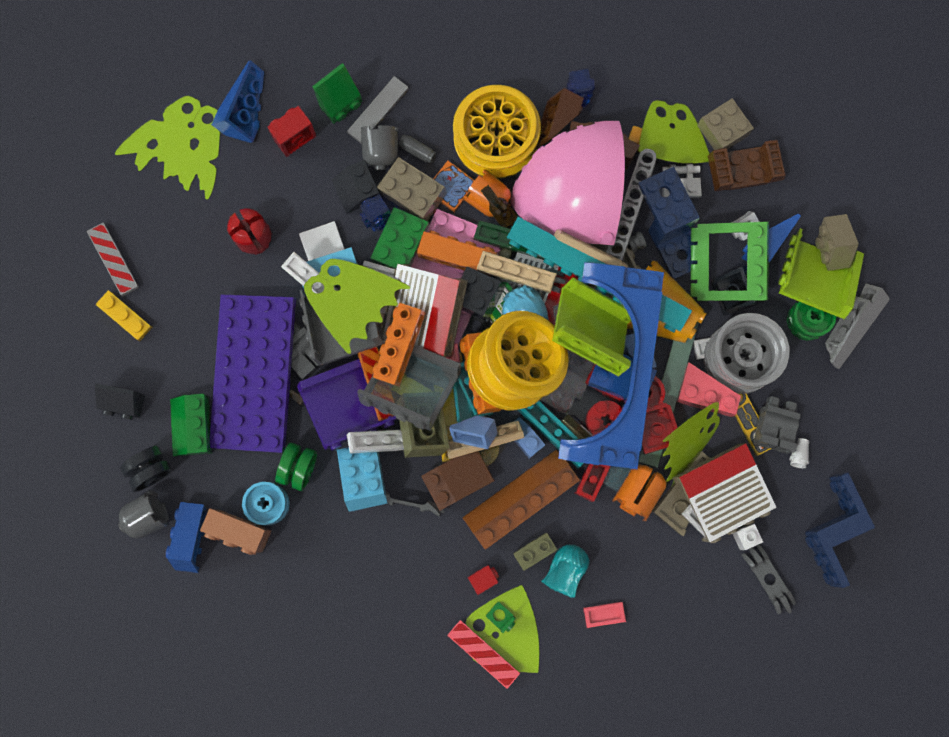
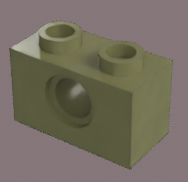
M544 533L515 551L513 555L522 570L525 571L555 552L557 548L549 535Z

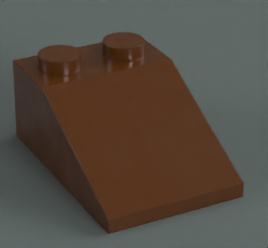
M563 88L547 100L540 121L541 132L539 141L534 151L551 140L581 113L583 97Z
M479 451L455 457L421 476L439 511L495 481Z

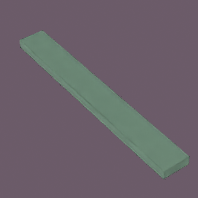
M695 335L692 339L688 338L686 343L673 340L661 382L665 387L663 403L670 405L672 412H674ZM642 449L638 462L658 468L662 450L644 455Z

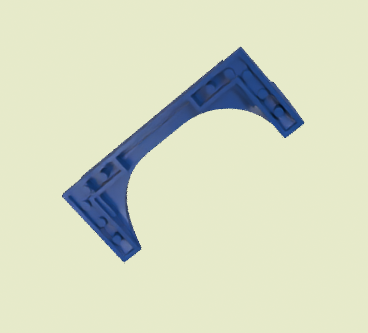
M584 262L582 282L599 286L610 292L626 309L634 330V353L627 398L618 416L609 426L593 436L576 440L561 439L558 459L593 465L600 464L630 469L638 468L661 307L664 272Z

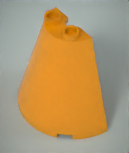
M652 261V267L648 266L646 270L664 272L662 294L692 310L680 332L676 330L673 333L665 329V324L659 321L657 336L686 343L688 338L692 339L697 329L694 327L698 322L701 324L707 314L658 262ZM630 321L627 324V329L633 330V325Z

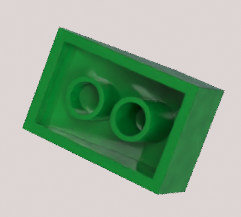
M343 63L312 86L321 110L333 124L337 121H342L347 113L351 110H356L361 105V94Z

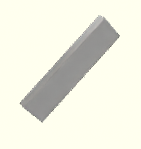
M394 76L348 129L347 133L361 143V127L370 126V129H376L409 90L408 86Z

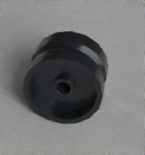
M152 446L142 450L120 466L124 477H131L128 484L133 492L144 490L156 484L172 471L168 461L161 460L163 453L159 446Z

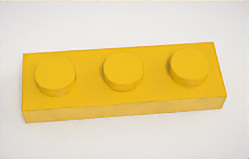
M109 290L96 303L101 310L138 341H141L152 328L151 325Z

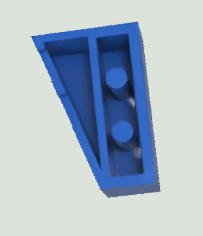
M180 502L179 508L175 511L176 523L175 527L171 528L170 538L172 540L170 546H167L166 558L177 571L195 573L199 571V567L196 566L197 554H201L202 548H199L201 536H204V532H201L200 529L207 515V510L203 504Z

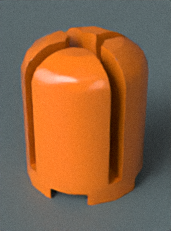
M638 465L637 469H631L612 501L617 500L621 503L619 506L621 509L632 516L639 514L644 517L643 521H647L666 489L667 483L659 472L653 473L646 483L653 469L646 465Z

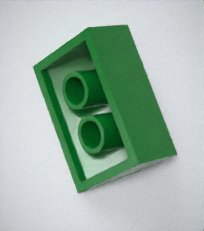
M194 394L170 399L173 457L212 454V448H210L211 418L209 396L206 394Z

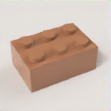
M209 508L200 529L201 532L205 533L204 537L211 540H224L223 544L232 548L242 547L241 551L249 555H256V553L264 551L272 531L222 510Z

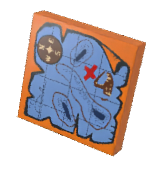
M449 161L444 164L433 178L443 185L447 192L441 203L454 213L463 203V197L470 194L468 189L475 181Z

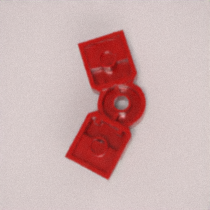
M594 367L592 368L587 380L585 381L586 385H588ZM656 376L650 387V397L647 403L642 440L644 455L668 448L670 442H663V440L678 428L671 406L663 403L665 387ZM598 390L604 396L618 403L626 401L609 393Z

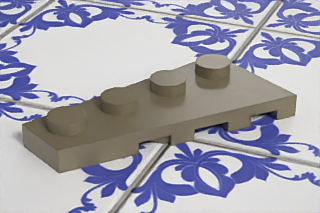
M699 451L684 471L710 458L702 451ZM674 483L652 512L684 537L689 521L682 513L690 505V502L682 485Z

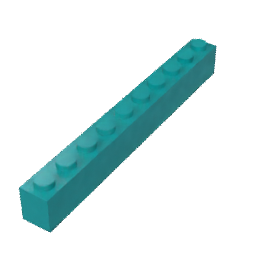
M520 217L516 219L507 236V239L510 240V245L518 249L522 246L527 249L526 253L530 256L544 258L543 262L551 267H554V265L562 268L560 272L569 277L573 274L579 277L578 280L582 282L584 262L605 264L557 240L552 234ZM594 285L596 287L595 290L603 295L606 293L612 295L605 289ZM662 294L659 321L665 324V329L673 333L676 330L680 332L692 310ZM613 296L612 300L621 304L620 301L615 296Z

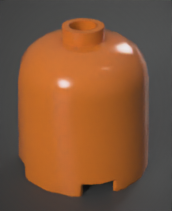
M485 169L483 171L484 176L481 177L479 175L468 189L470 191L469 196L465 195L463 200L484 215L494 217L489 211V201L481 190L489 185L496 196L504 198L507 203L511 198V192L504 183Z

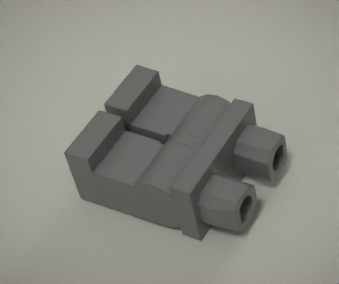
M294 323L291 367L302 380H305L317 369L304 356L307 354L310 358V343L305 335L307 330ZM312 360L318 368L321 367L317 362Z
M771 396L767 398L765 406L760 408L753 444L768 449L771 448V450L785 454L796 452L797 444L795 443V438L799 426L798 420H800L801 414L796 413L797 403L784 402L782 409L779 408L780 399Z

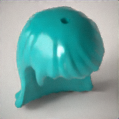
M576 545L562 546L555 553L549 572L541 582L554 591H558L570 598H575L578 583L589 567L587 553Z

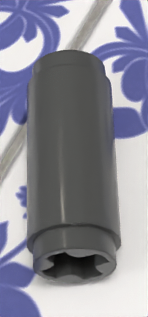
M404 134L398 143V146L426 163L431 164L437 154L434 149L409 135Z

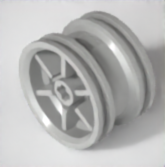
M756 313L740 314L731 318L711 335L704 349L703 361L709 376L738 394H748L775 381L783 373L789 360V344L782 328L772 319ZM745 333H749L751 338H746ZM727 339H731L733 345H728ZM761 345L766 348L765 352L762 351ZM740 354H745L746 358H741ZM725 357H729L731 359L730 364H725ZM758 364L763 365L762 371L757 369ZM740 370L744 371V377L739 376Z

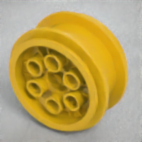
M506 85L481 87L467 95L457 108L453 122L454 146L460 160L476 174L484 176L483 171L487 169L496 178L512 176L522 171L524 165L528 164L532 159V155L537 151V149L535 151L534 149L537 146L541 132L539 113L533 102L524 93ZM490 109L493 110V112H491V113H486V112H484V111L490 110ZM503 110L509 111L511 113L505 114L503 113ZM476 123L482 124V127L477 129L473 127V125ZM518 125L521 129L515 131L511 127ZM496 126L499 130L498 136H495ZM479 136L478 140L472 144L470 143V138ZM513 138L521 140L524 143L522 144V146H520L513 140ZM489 140L492 142L489 145H484L482 143V141L487 142ZM501 142H510L511 144L509 146H503ZM493 148H498L499 156H492Z

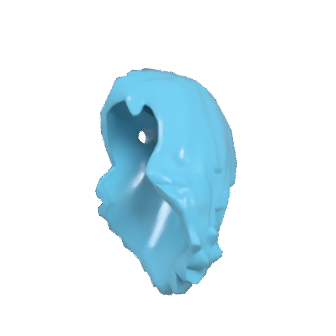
M519 286L516 289H512L503 298L505 301L502 305L503 315L512 311H529L547 320L549 319L546 305L540 293L532 287Z

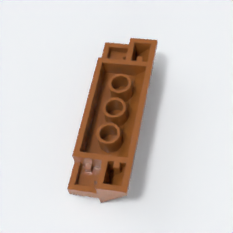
M557 450L463 517L485 550L580 481L569 466V463L566 460L558 459L559 452Z

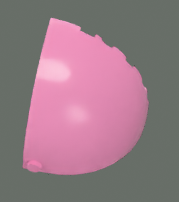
M600 121L583 127V125H580L575 130L568 133L565 131L557 135L545 147H540L532 155V159L528 164L524 165L522 173L518 180L515 181L510 198L512 207L522 219L553 236L556 230L559 229L589 244L614 245L624 190V141L619 121Z

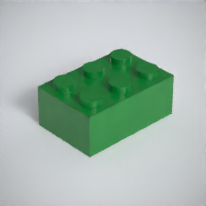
M394 207L371 256L372 263L396 269L398 264H409V267H411L423 232L428 230L429 222Z

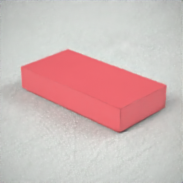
M623 602L583 608L587 628L626 622Z

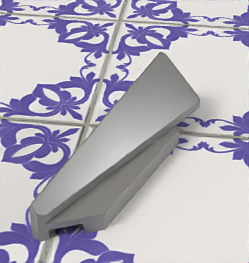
M865 284L861 296L855 297L854 307L845 319H839L827 339L825 345L830 354V362L835 368L840 369L888 303L890 298L882 288Z

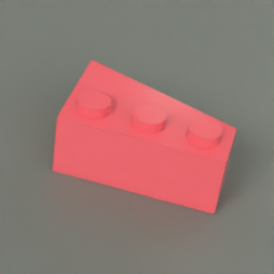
M688 362L676 402L700 409L718 402V414L734 417L737 414L741 396Z

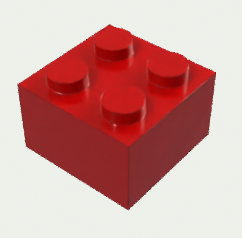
M299 106L290 108L280 119H274L267 127L273 140L286 157L316 137L312 123Z

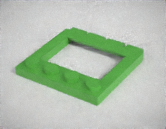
M769 222L698 224V228H691V242H698V245H691V261H697V264H691V280H697V283H691V297H697V301L768 300ZM748 233L747 291H709V234Z

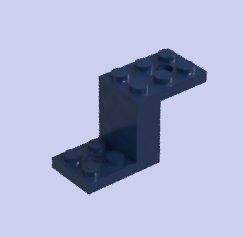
M672 167L639 182L638 186L655 218L648 232L670 276L675 280L690 273L691 264H697V261H691V245H698L697 242H691V228L694 227L700 217L677 171ZM666 188L669 190L670 195L663 197L660 195L659 190ZM684 251L687 258L685 260L679 259L677 252Z
M849 473L836 474L829 477L831 481L830 487L834 493H837L839 506L846 513L805 532L807 536L805 537L806 543L815 553V562L818 566H821L825 582L832 587L839 588L847 587L850 583L832 547L875 528Z

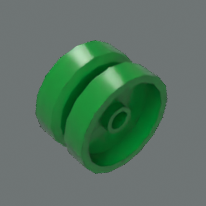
M799 301L791 307L787 315V324L791 333L805 341L815 340L830 332L836 321L835 315Z
M290 442L281 457L275 482L285 486L291 482L293 489L303 492L312 475L317 459V451L306 448L302 452L300 445Z

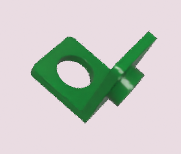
M497 602L486 614V617L502 633L505 630L509 632L516 624L514 622L516 617L500 602ZM498 609L503 610L505 613L502 621H496L493 617V613Z

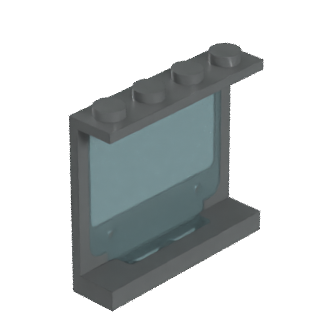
M414 345L400 387L378 380L372 376L365 390L359 389L357 391L359 401L367 407L373 406L384 414H392L400 421L411 422L419 429L431 430L461 374V363Z

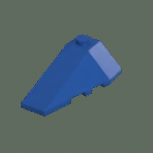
M251 60L245 65L219 107L211 124L225 136L249 143L253 142L259 129L258 111L261 110L259 100L260 93L263 90L264 71Z

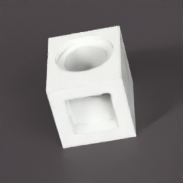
M755 524L743 526L733 533L740 550H747L763 542Z

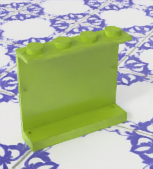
M800 228L797 234H793L789 240L791 247L786 252L785 258L787 260L782 267L784 274L781 275L778 285H781L779 294L845 319L854 307L864 253L859 251L855 253L850 268L828 271L826 265L822 263L820 249L800 241L803 235V229Z
M572 278L562 287L552 341L618 377L631 366V361L623 357L627 324L631 321L624 306L579 280Z

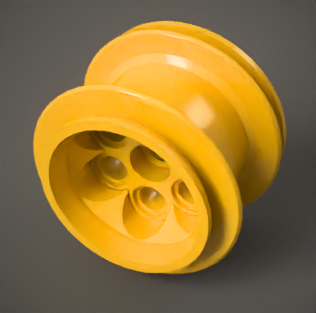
M512 311L499 317L490 328L483 331L475 339L467 358L468 376L478 395L494 407L504 410H518L532 406L542 397L555 391L563 382L569 363L567 348L552 341L555 326L546 318L536 313Z

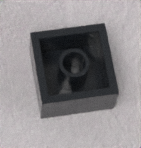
M466 267L461 279L468 280L462 310L488 322L505 287L501 281Z

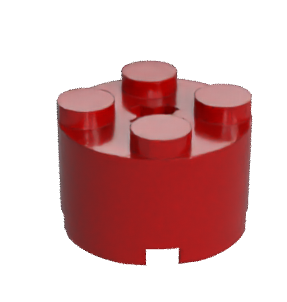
M608 400L599 401L594 404L586 414L585 424L587 430L592 435L599 433L615 420L622 407ZM606 416L608 417V421H610V423L603 425V420H601V418H604Z

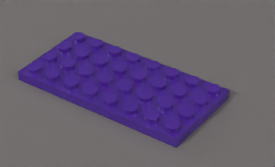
M221 295L210 448L284 453L296 298Z

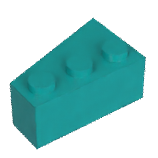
M462 362L461 374L453 387L457 423L474 416L488 417L493 415V412L478 415L477 409H475L473 404V392L469 387L468 371L465 370L464 362Z

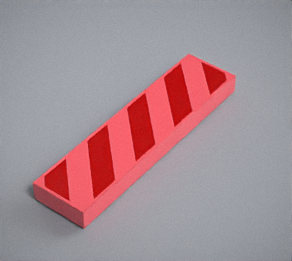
M461 620L447 635L507 689L519 676V671Z

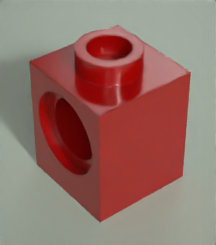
M487 565L468 576V579L477 595L497 584L498 581L496 579L499 575L494 567L489 568Z

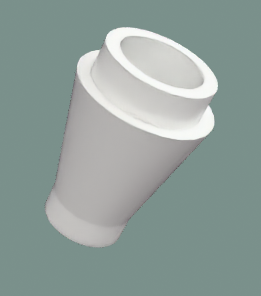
M798 438L796 452H792L789 458L791 461L790 465L796 468H806V465L809 464V440Z

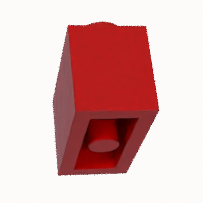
M588 464L574 494L594 502L610 466Z

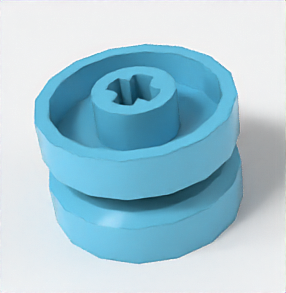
M259 482L253 484L245 492L242 508L244 514L251 522L258 525H273L285 518L289 511L290 501L288 494L281 486L271 482ZM269 501V506L265 507L264 502Z

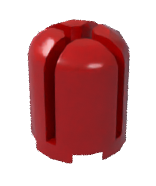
M243 208L239 210L244 218L241 221L236 213L232 214L228 221L227 231L240 250L254 255L264 252L269 247L272 232L262 215L254 209ZM250 232L254 234L256 238L255 240H253L249 235Z

